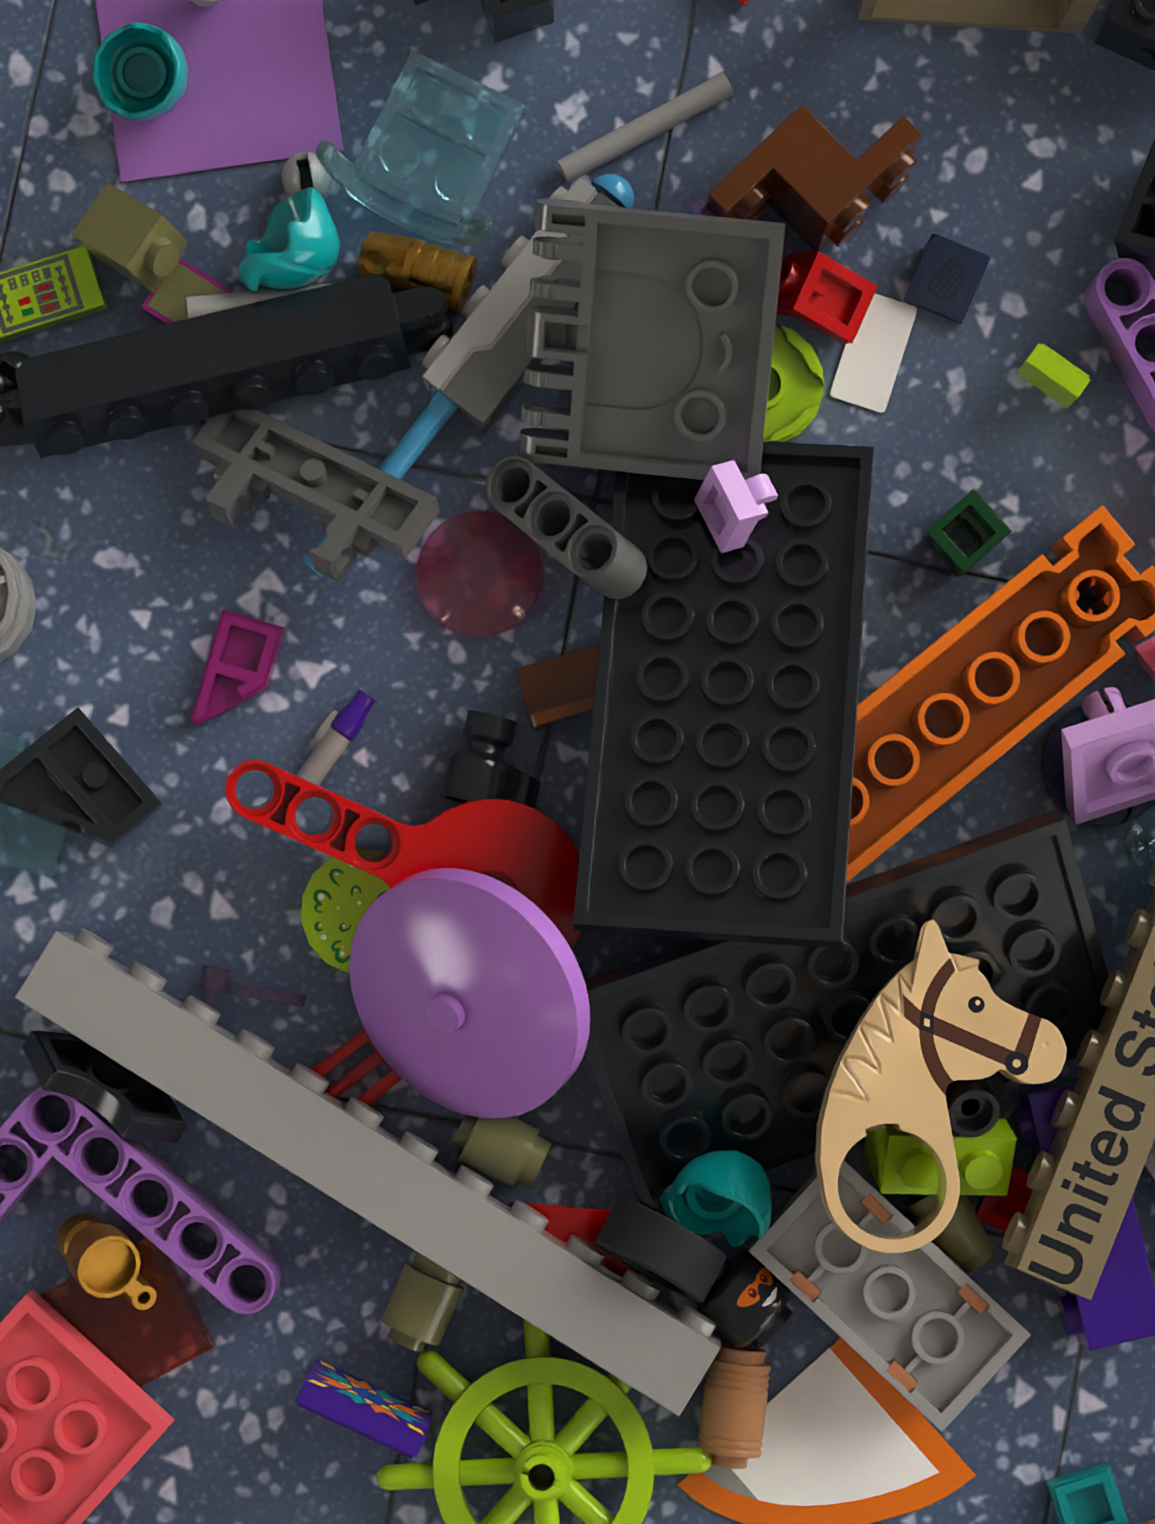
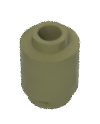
M465 1115L452 1144L463 1149L458 1162L512 1188L516 1182L530 1189L552 1142L538 1136L539 1128L514 1116L491 1119Z
M417 1252L413 1263H405L381 1317V1321L391 1327L387 1337L395 1343L417 1352H423L426 1343L439 1346L464 1291V1287L460 1285L461 1279Z

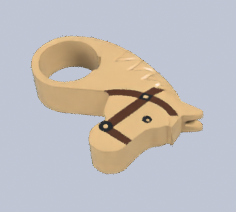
M929 920L922 925L913 961L900 969L883 986L857 1022L836 1061L824 1093L817 1122L815 1164L821 1201L828 1217L851 1240L868 1249L883 1253H903L928 1244L943 1232L957 1208L960 1195V1176L946 1101L947 1086L956 1080L987 1078L997 1071L1009 1080L1019 1084H1042L1055 1079L1060 1074L1066 1061L1067 1047L1059 1029L1050 1021L1015 1008L997 997L986 977L978 970L979 959L949 953L939 926L934 920ZM886 1124H892L894 1130L911 1135L930 1153L938 1174V1191L931 1211L920 1224L901 1234L880 1236L863 1231L848 1217L838 1193V1176L846 1154L853 1145L867 1136L866 1132L875 1129H886Z

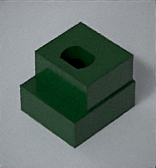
M972 489L923 534L922 538L955 575L959 577L971 569L1009 535L1012 530L984 499ZM964 525L975 537L971 547L963 549L959 545L958 539H953L951 535L955 527Z

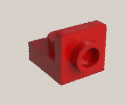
M820 251L790 253L782 260L776 316L792 315L840 344L853 343L878 286Z

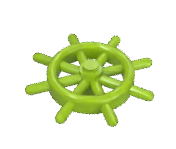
M523 1319L525 1358L502 1364L485 1373L472 1384L434 1350H425L419 1354L416 1365L420 1373L449 1398L454 1405L446 1416L439 1432L433 1462L383 1465L376 1474V1481L380 1488L387 1491L434 1488L437 1504L445 1524H514L532 1502L534 1524H560L559 1501L584 1524H642L652 1497L654 1476L706 1472L712 1465V1456L710 1453L703 1452L700 1447L652 1449L644 1420L635 1404L627 1395L632 1387L611 1373L607 1376L582 1362L551 1356L550 1335ZM553 1384L572 1388L589 1397L556 1436ZM526 1385L529 1437L492 1403V1401L506 1392ZM609 1415L621 1434L626 1451L575 1454ZM473 1422L511 1457L461 1460L465 1439ZM628 1477L624 1497L615 1515L576 1481ZM513 1484L479 1523L468 1505L463 1487Z

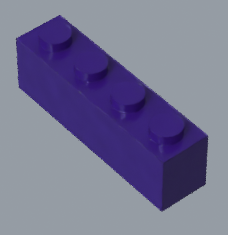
M1078 1077L1018 1091L1022 1107L1015 1108L1013 1112L1014 1123L1021 1145H1031L1034 1159H1036L1041 1151L1049 1152L1058 1128L1051 1125L1053 1112L1065 1090L1073 1092ZM1133 1196L1092 1299L1088 1300L1066 1291L1067 1296L1058 1298L1059 1311L1067 1335L1076 1334L1078 1341L1089 1351L1155 1335V1287Z

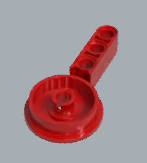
M254 758L241 760L233 765L225 776L223 785L225 798L231 808L239 815L379 877L390 888L403 879L426 870L457 868L474 871L490 877H498L501 882L517 890L532 901L553 922L571 949L580 935L581 931H575L573 925L579 853L571 839L560 826L545 814L532 807L504 799H479L458 804L443 811L425 824L412 826L399 822L263 760ZM257 770L268 775L271 780L272 790L266 802L259 806L251 807L242 804L237 799L235 788L241 775L248 771ZM307 798H322L330 808V819L325 828L313 833L299 829L295 818L298 806ZM370 824L382 825L387 831L389 839L386 850L376 858L367 859L359 856L355 848V839L360 829Z

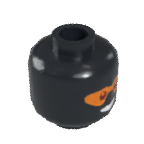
M749 1251L739 1253L731 1260L726 1257L704 1302L696 1303L697 1311L716 1324L714 1330L734 1348H743L752 1343L757 1349H760L782 1328L793 1312L787 1306L790 1298V1289Z

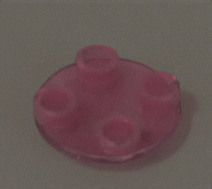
M488 511L462 513L440 524L425 541L416 567L418 591L422 602L433 618L455 633L479 639L504 633L525 619L539 597L543 578L540 554L532 538L507 517Z

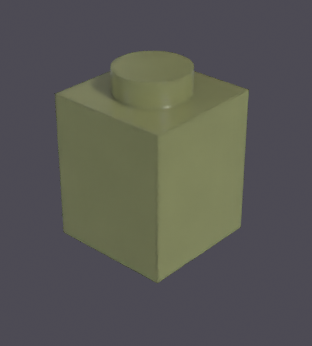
M108 182L71 233L98 260L153 294L163 279L175 269L181 253L189 243L162 214Z

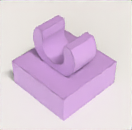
M735 460L711 466L694 501L720 552L724 553L744 547L757 522L768 515L764 503L776 500L778 494L767 474L756 475L744 480Z

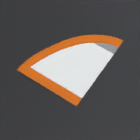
M840 1337L767 1403L764 1434L761 1440L762 1447L760 1448L762 1451L761 1457L748 1458L747 1468L732 1469L711 1465L706 1472L688 1474L677 1485L693 1500L709 1510L743 1524H870L920 1510L938 1502L958 1490L974 1478L976 1474L922 1413Z

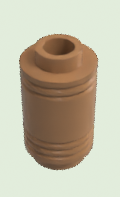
M721 1343L719 1352L706 1372L697 1447H700L703 1452L711 1454L712 1465L732 1469L747 1468L748 1458L761 1457L762 1451L760 1448L762 1447L761 1440L764 1434L768 1398L767 1389L769 1388L768 1381L770 1380L769 1373L771 1371V1364L765 1362L766 1350L757 1349L752 1346L734 1348L729 1344Z

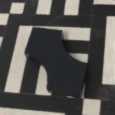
M31 1030L22 1048L43 1090L70 1096L90 1106L114 1126L122 1139L178 1142L186 1128V1124L170 1095L132 1071L120 1066L108 1056L73 1034Z

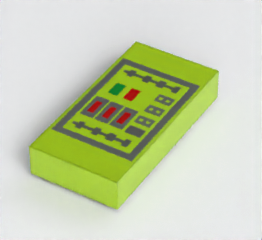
M84 246L0 272V343L108 309L91 253Z

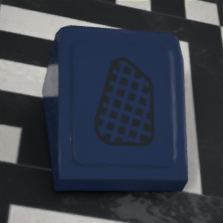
M931 234L903 301L962 324L990 257L940 235Z

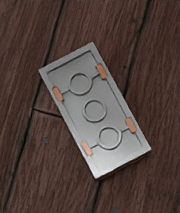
M843 1159L838 1176V1193L846 1214L855 1225L867 1233L880 1236L901 1234L915 1227ZM815 1164L809 1170L812 1174L811 1177L771 1219L765 1236L762 1239L751 1237L744 1243L748 1251L943 1432L1031 1334L932 1241L908 1252L883 1253L868 1249L845 1236L833 1224L824 1209L819 1192Z

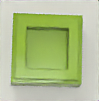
M1044 343L1036 345L1016 372V374L1066 409L1079 398L1091 381L1088 374Z

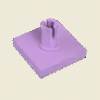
M1115 687L1104 688V695L1109 703L1105 705L1097 690L1089 694L1082 703V710L1089 720L1061 729L1066 807L1075 825L1155 799V699L1126 708L1120 691Z

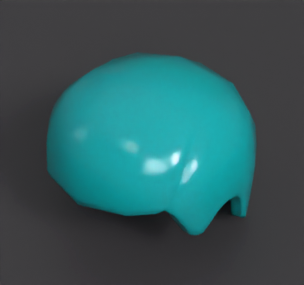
M141 22L128 23L124 27L109 33L94 53L92 81L100 98L109 110L126 119L150 121L171 112L186 93L189 68L184 51L175 38L161 28Z

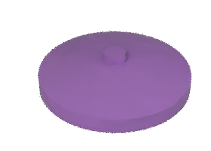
M439 868L419 872L403 879L378 897L362 916L356 928L350 952L349 973L354 1003L365 1031L377 1051L394 1072L413 1089L449 1110L478 1118L495 1119L521 1115L537 1108L551 1098L572 1077L582 1061L589 1038L590 1004L582 971L567 941L553 922L532 901L507 884L490 876L457 868Z

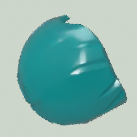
M308 187L283 199L273 209L264 236L258 242L249 239L246 243V257L239 263L238 278L240 282L245 283L250 291L257 292L260 284L276 290H294L316 282L329 273L331 267L338 259L341 242L336 226L320 193L313 187Z
M737 1150L712 1151L694 1158L680 1171L675 1181L663 1191L661 1196L663 1210L669 1219L697 1235L721 1233L732 1247L741 1246L751 1237L762 1239L770 1226L773 1206L770 1182L759 1163Z

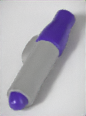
M359 689L345 707L339 712L334 710L316 732L314 740L318 745L301 767L297 776L320 786L346 747L358 735L368 712L376 701Z

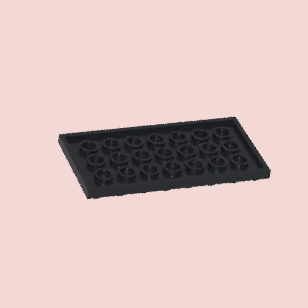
M763 442L760 474L768 475L778 497L776 500L764 503L768 515L757 522L744 547L724 553L720 552L694 501L704 480L616 471L611 527L640 549L646 558L647 571L640 588L632 595L623 599H611L604 595L573 918L575 931L842 949L874 447Z
M1058 809L1052 810L846 885L842 949L696 939L585 979L590 1004V1032L585 1054L640 1204L654 1211L663 1208L661 1204L663 1191L675 1181L677 1175L689 1162L708 1152L737 1150L754 1159L763 1167L764 1171L815 1153L817 1122L824 1093L836 1061L857 1022L876 994L900 969L913 961L920 929L929 920H934L938 924L949 953L979 959L978 970L986 977L995 995L1015 1008L1050 1021L1059 1029L1067 1047L1066 1061L1076 1058L1086 1033L1090 1029L1098 1030L1106 1007L1100 1004V996L1109 975L1066 819ZM998 1071L990 1076L1000 1078L1004 1084L1011 1081Z

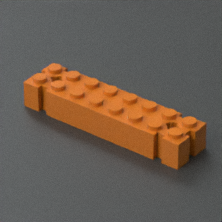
M1103 505L1050 546L1051 550L1059 558L1055 564L1052 565L1043 554L1040 555L858 704L846 883L1123 657L1125 652L1115 642L1116 640L1124 636L1131 645L1146 638L1155 630V567L1151 565L1139 573L1135 570L1124 554L1136 544ZM1077 585H1079L1081 593L1089 588L1096 593L1098 598L1092 603V608L1096 615H1093L1091 608L1083 612L1076 604L1080 597L1079 591L1076 589Z

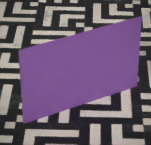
M95 0L101 43L109 33L124 27L128 23H146L163 29L175 38L184 51L189 68L186 93L171 112L150 121H136L126 119L111 111L121 183L286 160L299 152H313L321 155L344 151L322 0H222L220 3L209 7H200L190 3L188 0Z

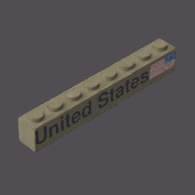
M1155 861L1147 881L1149 885L1154 887L1146 910L1139 908L1134 913L1124 936V944L1130 946V950L1122 970L1115 968L1110 973L1103 987L1100 1004L1105 1006L1106 1010L1098 1030L1090 1029L1079 1047L1075 1064L1082 1067L1074 1090L1073 1092L1069 1090L1063 1092L1053 1112L1051 1125L1058 1128L1050 1150L1048 1153L1041 1151L1037 1155L1029 1172L1027 1187L1033 1189L1026 1210L1024 1214L1019 1212L1014 1214L1006 1229L1002 1248L1009 1251L1004 1262L1005 1265L1088 1300H1091L1155 1140Z

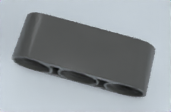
M521 456L504 458L491 469L485 484L486 498L491 505L572 573L611 599H623L632 595L640 588L647 571L646 558L640 549L555 480ZM610 556L608 562L603 566L605 560Z

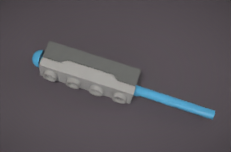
M616 174L601 175L595 178L591 184L579 177L569 191L560 186L550 196L551 199L574 200L592 205L633 208L634 192L631 185L626 179ZM537 230L530 240L522 235L513 243L500 263V266L506 271L491 290L485 285L476 290L461 312V316L466 319L461 328L452 339L442 335L424 357L422 365L427 368V371L423 374L422 378L425 388L432 392L430 403L377 469L401 480L455 411L484 434L524 385V367L531 364L538 365L543 361L541 358L525 354L528 308L537 305H547L578 310L579 302L545 299L530 295V279H533V277L551 275L580 281L582 261L548 260L532 253L533 238L555 236L559 238H575L583 241L584 235ZM326 533L321 537V539L313 548L321 546V544L327 538ZM309 553L302 562L322 578L323 574L315 570Z

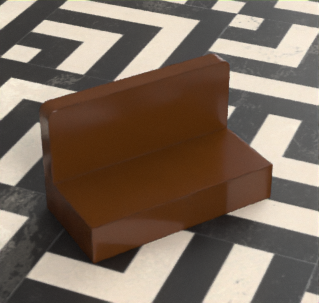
M599 644L515 669L533 731L593 713Z

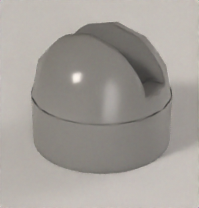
M299 152L290 156L281 171V182L287 196L302 190L298 165L309 163L313 187L325 200L333 184L332 173L327 162L313 152Z

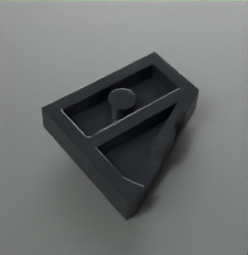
M79 707L0 769V802L110 848L155 813L162 804Z

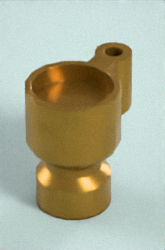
M86 1212L75 1214L62 1224L57 1235L58 1249L66 1258L69 1272L87 1293L97 1298H111L123 1294L138 1310H146L153 1306L157 1297L156 1291L139 1274L141 1265L139 1251L120 1229L111 1224H105L95 1214Z

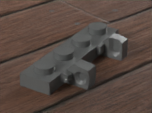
M240 409L211 416L191 442L197 457L217 466L213 474L217 483L205 497V502L208 503L212 513L211 517L214 520L234 529L235 518L242 511L252 509L255 496L266 501L269 499L270 494L320 517L322 529L326 531L327 538L320 547L310 549V558L317 572L337 582L356 561L358 553L367 557L374 550L375 545L405 560L440 512L435 496L256 409Z

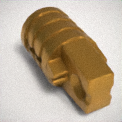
M370 231L364 239L358 261L359 274L363 276L376 274L389 280L391 289L397 292L413 288L420 290L423 286L425 288L430 286L432 288L438 287L439 291H443L444 296H446L447 307L457 312L463 310L468 300L477 269V257L468 254L463 255L452 249L447 250L436 244L431 245L417 238Z

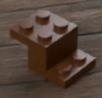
M802 104L708 193L706 207L716 217L759 220L767 210L763 206L766 201L814 251H820L830 240L839 247L863 224L865 220L862 216L870 208V202L873 199L877 198L882 204L886 203L909 180L910 176L907 173L918 161L913 153L922 133L903 115L856 160Z

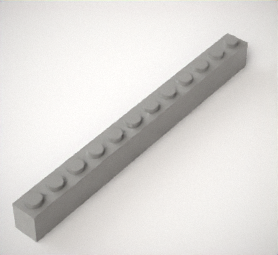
M80 928L77 935L69 932H55L15 996L16 999L677 1416L681 1415L721 1348V1340L712 1335L716 1327L714 1322L687 1305L683 1304L677 1313L656 1300L660 1289L631 1270L627 1269L621 1278L600 1264L605 1255L581 1238L571 1235L567 1243L548 1233L544 1228L549 1220L532 1207L518 1200L514 1202L511 1208L489 1195L494 1185L484 1177L464 1166H460L455 1174L436 1162L434 1159L439 1151L425 1140L408 1131L400 1139L379 1126L384 1116L369 1105L354 1097H351L345 1105L325 1092L329 1081L299 1063L295 1064L292 1071L270 1058L275 1050L271 1044L245 1029H242L239 1035L235 1036L216 1024L221 1014L214 1008L190 995L187 996L184 1003L162 990L167 983L164 977L136 961L128 969L112 959L109 955L114 947L94 933L84 928Z

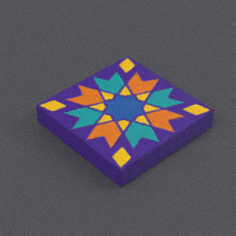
M320 1359L316 1360L295 1401L298 1403L297 1406L411 1459L413 1457L417 1458L426 1439L433 1412Z

